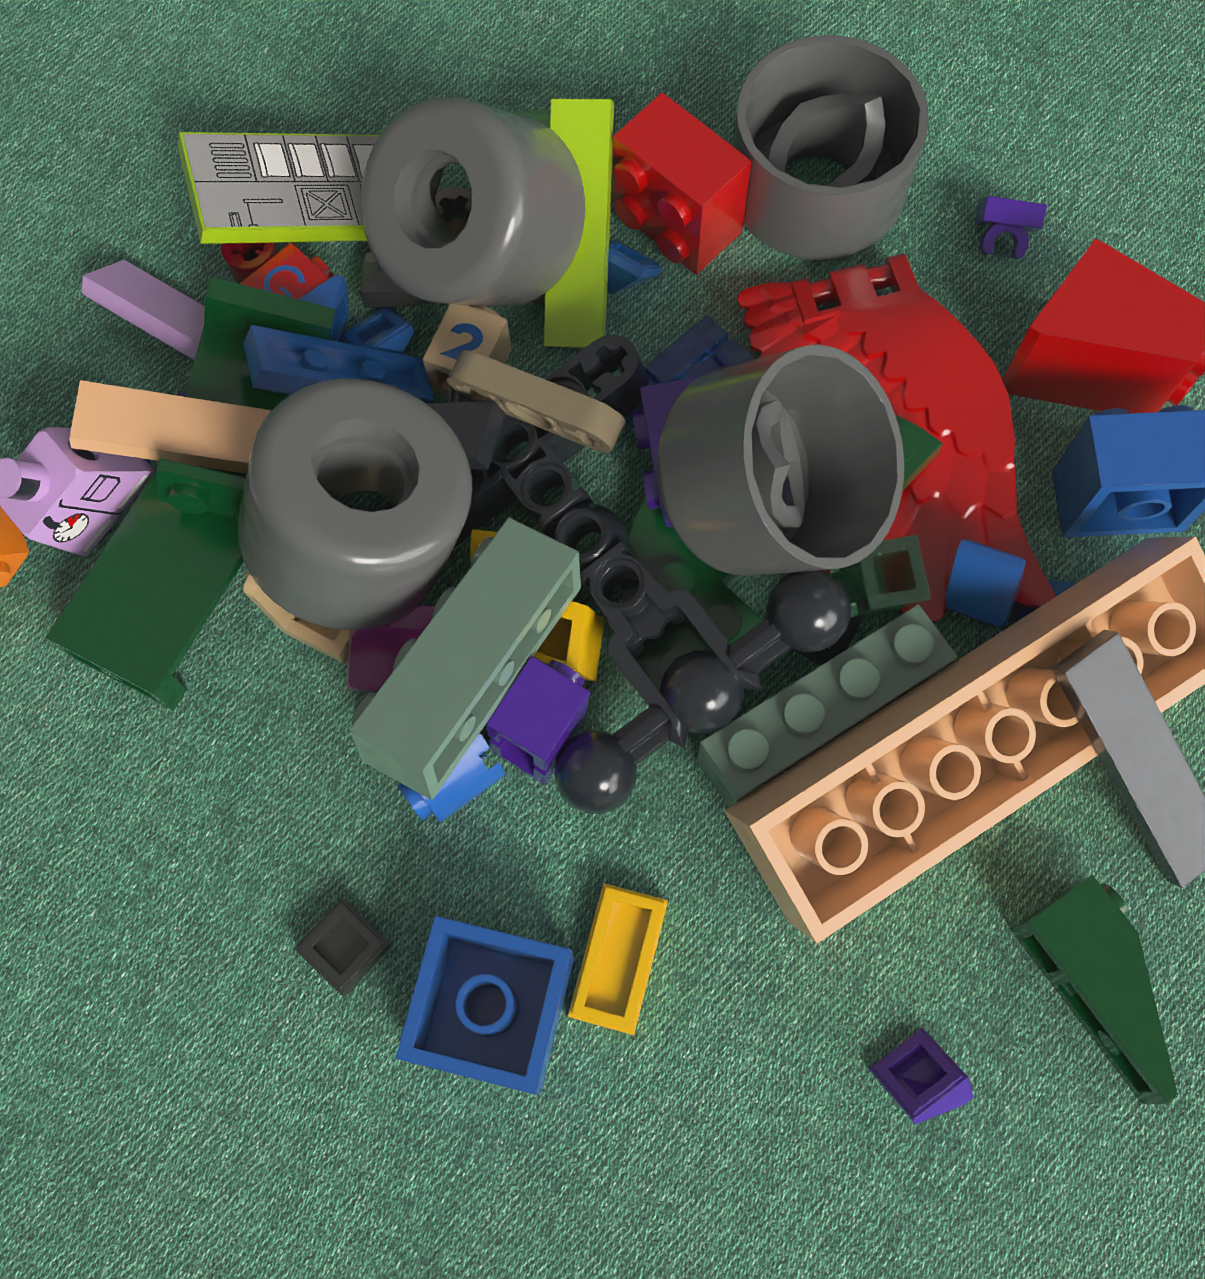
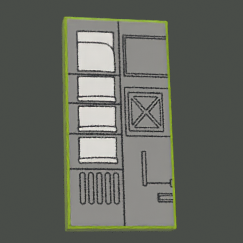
M179 132L177 147L200 243L367 241L361 214V187L368 158L380 135Z

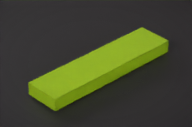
M551 99L550 129L563 140L577 163L584 187L585 220L581 241L570 266L561 279L545 293L544 346L585 348L593 341L606 336L614 102L611 99Z

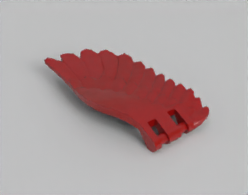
M902 253L886 257L885 264L866 268L865 264L862 263L830 271L828 278L810 283L807 278H802L790 282H768L741 291L737 298V304L740 308L748 309L743 325L747 329L752 330L749 336L750 348L753 352L761 353L760 358L807 345H825L840 349L860 361L872 373L886 393L895 415L921 427L943 443L941 452L902 491L894 522L879 546L858 563L848 567L820 571H824L834 578H842L846 584L849 597L868 614L885 612L890 606L902 615L919 604L932 623L935 624L944 618L948 610L945 607V595L961 540L968 539L1026 560L1021 591L1015 603L1027 608L1038 609L1056 597L1053 588L1033 554L1019 521L1014 465L1015 436L1009 395L998 369L983 347L946 308L918 286L906 254ZM890 287L893 292L877 297L875 291ZM833 301L836 306L818 311L816 305Z

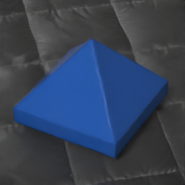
M609 240L607 288L610 295L659 276L662 269L659 266L660 263L618 240Z

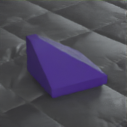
M923 1027L869 1068L873 1077L914 1125L963 1106L974 1098L968 1076Z

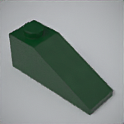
M1091 875L1066 888L1010 930L1142 1104H1168L1178 1096L1139 934L1127 919L1130 915L1129 909L1121 896L1112 887L1105 883L1100 884Z

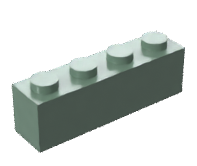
M511 518L506 520L494 538H485L474 553L470 570L456 588L453 586L449 587L440 596L433 612V619L419 638L410 639L401 648L395 659L393 672L377 693L372 692L368 694L357 707L352 719V727L349 731L362 762L433 800L493 715L531 656L535 655L581 589L579 551Z
M918 604L701 741L697 762L729 808L954 663L958 656Z

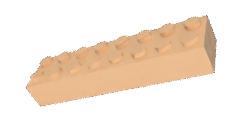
M1146 538L724 810L786 920L815 943H819L1098 756L1051 668L1102 630L1119 632L1161 713L1204 685L1205 555L1197 538Z

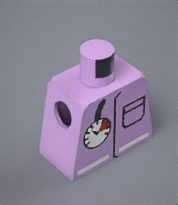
M47 427L36 434L17 460L11 458L0 459V506L18 529L29 539L80 556H88L156 471L142 458L71 448V428Z

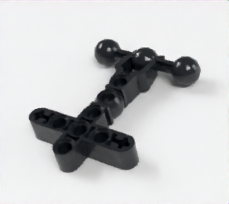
M615 334L602 336L593 341L545 378V380L589 397L590 395L587 391L593 388L596 396L593 397L594 399L610 406L623 417L641 404L642 395L640 388L649 386V377L633 343L627 338ZM618 370L621 375L615 378L612 373ZM450 386L448 403L475 402ZM504 414L489 470H471L472 479H479L476 489L472 492L469 513L454 547L469 537L472 530H478L517 499L534 517L538 526L548 537L576 550L577 543L582 536L591 532L601 533L600 542L594 550L585 554H579L581 583L592 594L595 602L608 619L610 627L615 632L609 641V654L649 707L614 734L603 730L586 731L570 738L557 755L554 777L561 797L573 809L587 814L607 813L621 806L631 795L637 780L638 764L669 741L685 749L688 731L692 733H710L728 725L739 712L744 698V689L761 690L758 673L788 650L816 652L835 644L847 630L851 618L850 597L843 584L824 571L814 570L790 573L783 576L771 590L766 604V618L730 645L690 592L681 589L667 592L664 586L652 577L628 547L627 530L622 519L610 508L593 503L586 491L580 487L564 463L586 446ZM520 442H529L527 449L521 456L515 459H507L508 452L514 445ZM557 486L565 487L562 497L556 503L541 506L542 497L549 489ZM390 500L387 502L384 510L393 508ZM628 579L639 581L638 591L631 600L625 603L612 602L611 595L614 588L620 582ZM684 620L690 622L711 651L694 650L675 658L665 671L659 690L638 662V655L645 647L644 641L659 638L664 633L667 623L675 625Z

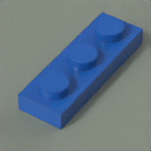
M255 325L250 326L243 342L253 388L292 394L304 387L323 381L363 379L397 387L412 394L424 403H434L435 401L422 358Z

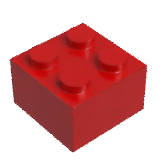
M662 92L613 136L614 210L627 227L633 230L639 229L657 243L659 250L668 260L676 264L682 263L695 275H698L742 233L752 161Z

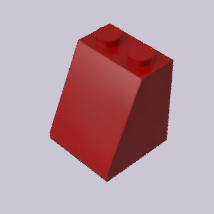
M1095 238L1029 327L1002 379L1007 393L1095 411L1121 408L1128 410L1130 414L1158 412L1166 401L1177 406L1192 388L1198 377L1200 378L1205 372V302Z

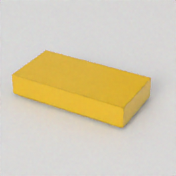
M603 883L568 1018L634 1036L668 900Z

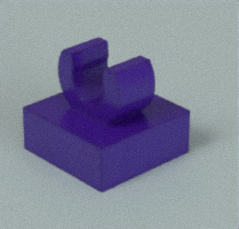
M987 196L980 200L974 224L990 227L981 237V254H992L995 238L1000 233H1006L1012 237L1014 243L1011 258H1022L1027 252L1029 245L1026 232L1031 233L1042 229L1047 204Z

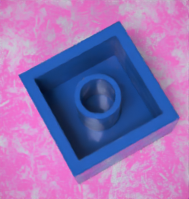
M1177 405L1153 413L1130 414L1126 409L1113 408L1090 415L1052 470L1062 538L1184 532L1205 511V410L1194 411L1190 406Z
M435 916L395 1059L541 1095L575 958L572 949Z

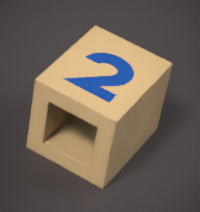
M450 304L423 357L431 389L448 395L450 385L447 382V378L462 350L473 351L505 364L512 350L507 319L502 318L496 311L486 306L473 305L471 307L468 305Z

